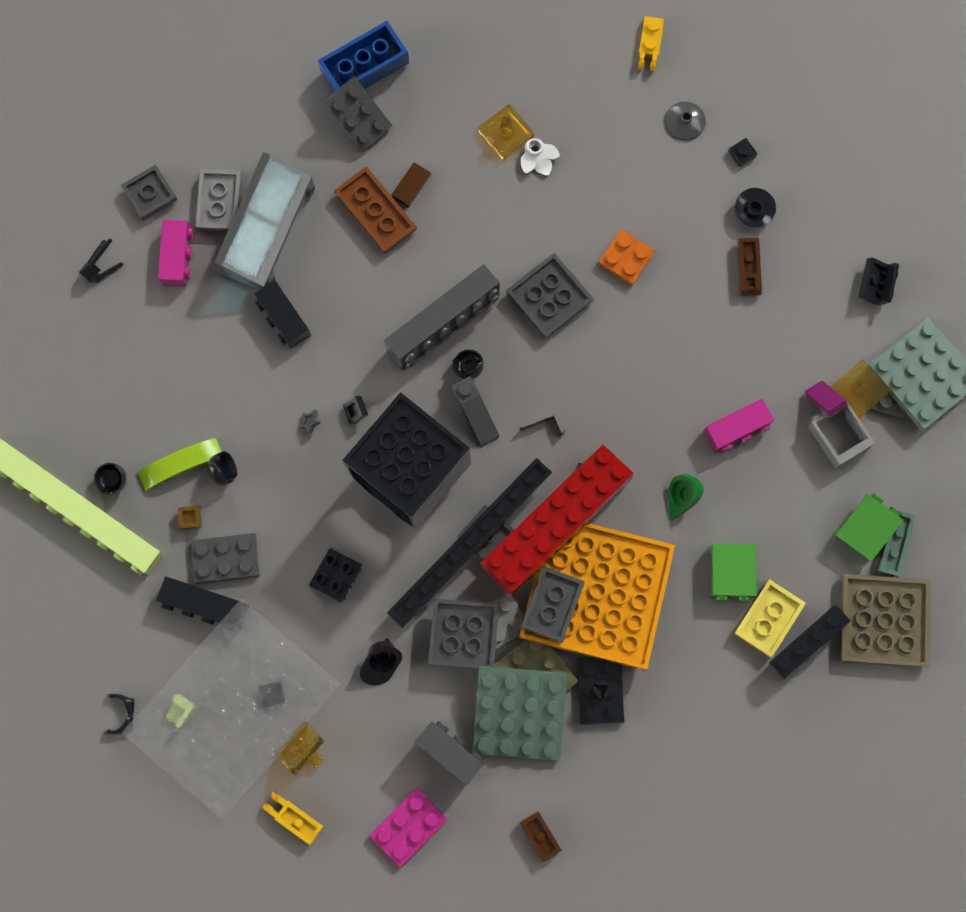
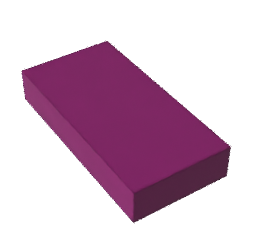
M823 380L805 390L806 396L829 416L848 406L847 401Z

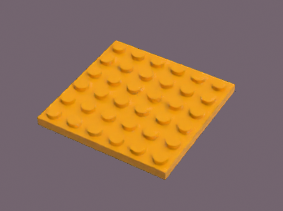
M587 523L544 565L585 581L563 643L522 628L519 638L647 671L675 545ZM543 567L534 576L525 615L527 613L529 604L531 602Z

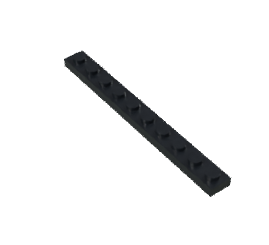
M536 458L397 601L387 614L404 628L552 474V471Z

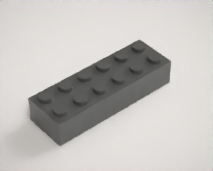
M483 264L384 339L387 352L402 370L405 367H412L417 362L416 359L422 354L424 356L429 354L435 344L446 341L450 337L449 334L455 329L458 331L466 325L465 321L481 314L482 308L486 305H493L499 299V281Z

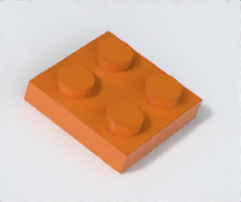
M621 229L598 264L633 286L656 251Z

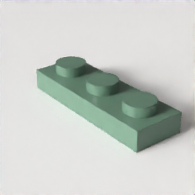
M899 511L902 513L900 518L904 521L884 545L877 572L897 578L901 576L916 517Z

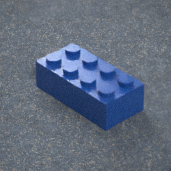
M385 21L318 60L322 75L333 92L337 91L354 76L366 89L409 64V55L389 22Z

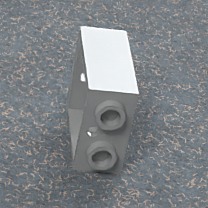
M848 402V406L832 416H829L827 413L824 415L821 412L811 418L812 422L807 426L835 469L875 444V441ZM841 412L860 440V443L838 456L818 426Z

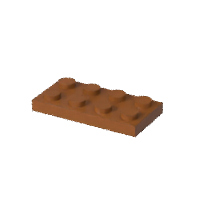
M367 167L334 190L336 196L384 254L417 230L416 225Z

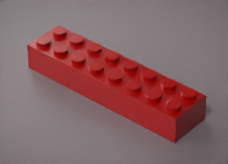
M602 444L481 561V568L512 598L631 481L634 473Z

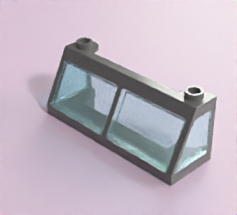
M262 153L215 259L214 264L221 276L257 290L262 289L276 279L273 276V269L301 204L308 196L311 197L315 190V185L310 175L268 153Z

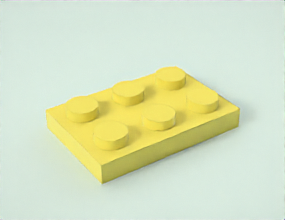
M769 579L734 634L772 658L806 603Z

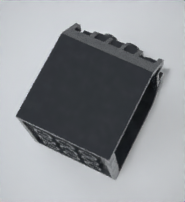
M400 392L342 461L350 476L370 495L378 499L405 523L417 529L471 465L470 447Z

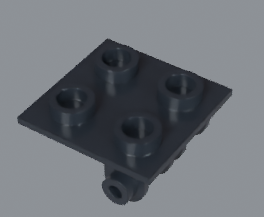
M329 548L309 586L341 603L343 599H346L348 589H352V582H356L354 579L362 571L360 569L362 564Z

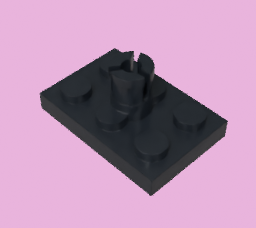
M594 657L577 658L580 724L624 723L621 664Z

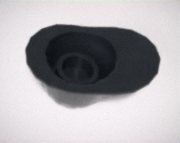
M388 638L374 643L370 646L368 655L361 666L360 678L368 685L376 686L387 682L401 663L402 653L399 649L395 648Z

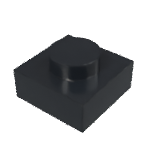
M747 138L736 143L728 150L739 167L754 159L758 154Z
M355 396L343 405L350 424H356L368 416L361 396Z

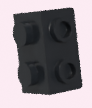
M873 257L867 258L858 297L877 306L890 303L894 296L899 264H886Z

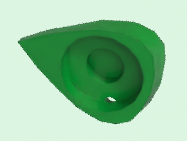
M681 474L672 479L669 487V512L671 520L684 514L701 499L704 487L696 477Z

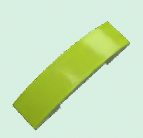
M216 438L209 439L169 454L138 471V474L147 492L165 484V481L201 465H208L210 458L222 451Z

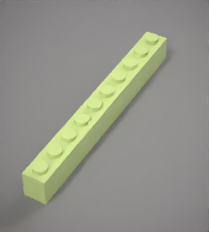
M0 438L1 477L7 479L9 476L14 480L12 484L21 491L24 489L30 491L29 496L38 503L41 500L47 503L46 509L55 515L58 512L65 516L62 519L72 527L75 524L81 528L79 532L90 539L92 536L98 540L96 544L107 551L109 548L113 550L115 558L122 563L127 560L132 564L130 568L139 575L143 572L150 575L164 556L162 552Z

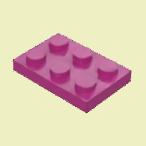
M416 788L369 836L401 868L448 819Z

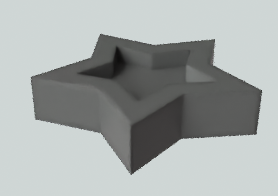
M314 409L309 414L303 413V421L299 427L306 429L308 433L312 434L314 428L321 424L317 419L318 411Z

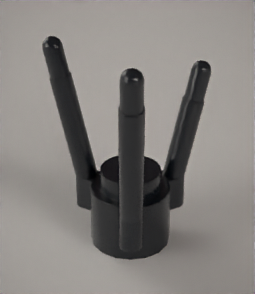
M109 238L107 242L102 240L88 262L79 271L90 283L94 280L99 283L102 278L123 266V263L120 262L99 274L101 269L95 265L112 242V238Z

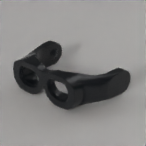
M107 694V697L121 699L125 704L128 715L119 729L114 731L110 729L104 730V734H120L132 731L134 698L121 694Z

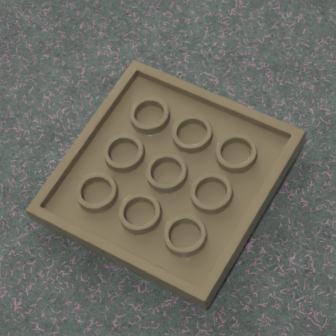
M843 574L841 611L851 621L840 631V661L929 667L931 580Z

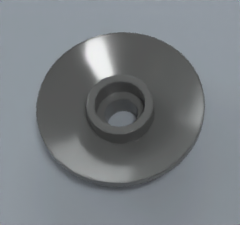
M684 101L674 104L667 111L665 117V125L668 132L680 140L696 138L702 133L706 123L704 112L692 102ZM683 116H688L690 119L685 120Z

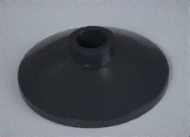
M749 188L738 196L735 202V213L743 224L749 227H762L774 218L776 203L772 195L766 190ZM751 208H756L758 212L753 213Z

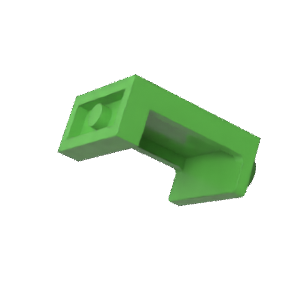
M866 493L864 499L843 526L836 531L835 535L872 562L904 520L900 518L902 513L891 506L888 509L882 505L884 500L875 493L871 496Z
M712 543L710 545V555L712 556V592L710 597H716V601H729V598H738L739 602H750L751 598L757 596L756 544Z

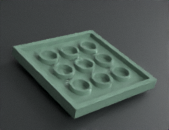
M929 317L866 366L921 431L966 396V359Z
M479 666L473 750L481 755L560 761L567 673Z

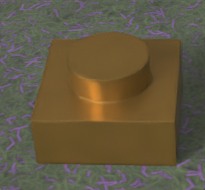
M199 505L178 507L180 530L202 528L201 507Z

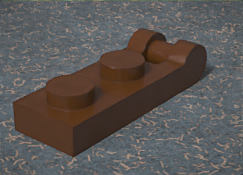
M738 238L739 295L746 296L753 293L754 296L761 295L759 238ZM747 280H754V285H747Z

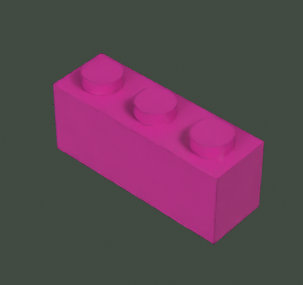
M162 220L158 280L163 286H187L188 280L191 279L189 260H192L193 251L192 247H190V240L194 239V229L191 228L188 221Z
M760 399L706 426L703 431L715 453L720 450L724 453L732 449L734 443L738 441L744 443L752 438V434L756 432L762 434L771 429L770 425L774 422V419L763 399Z

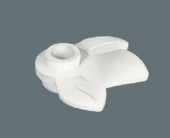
M530 139L525 144V153L521 157V168L525 174L535 169L539 174L548 176L552 170L551 160L560 157V154L554 145L544 144L540 139ZM537 147L539 150L537 152H533L531 148Z

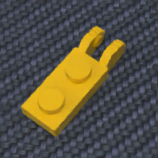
M644 17L638 55L640 56L638 69H643L644 57L652 58L650 71L655 72L660 52L664 19Z
M272 792L270 795L272 799L283 805V808L278 812L266 803L262 808L275 817L277 822L311 845L324 826L289 800L286 801L276 792Z

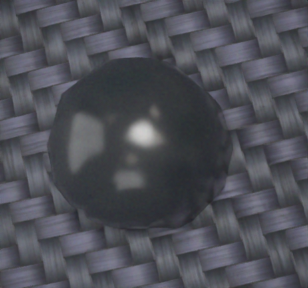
M465 349L459 352L452 360L453 371L461 379L469 376L471 379H475L482 373L484 368L483 357L475 350Z
M226 451L213 455L208 462V473L216 484L226 485L231 483L232 479L237 476L234 459Z
M108 462L97 468L94 474V482L101 493L113 495L124 488L127 482V474L120 465Z

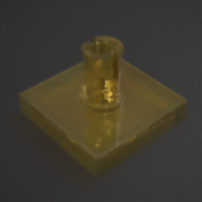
M510 104L478 127L479 133L502 160L535 135Z
M863 360L831 386L833 390L849 403L859 419L891 392Z
M304 721L276 755L292 774L296 775L306 762L314 768L321 765L323 757L316 751L325 741L309 723Z

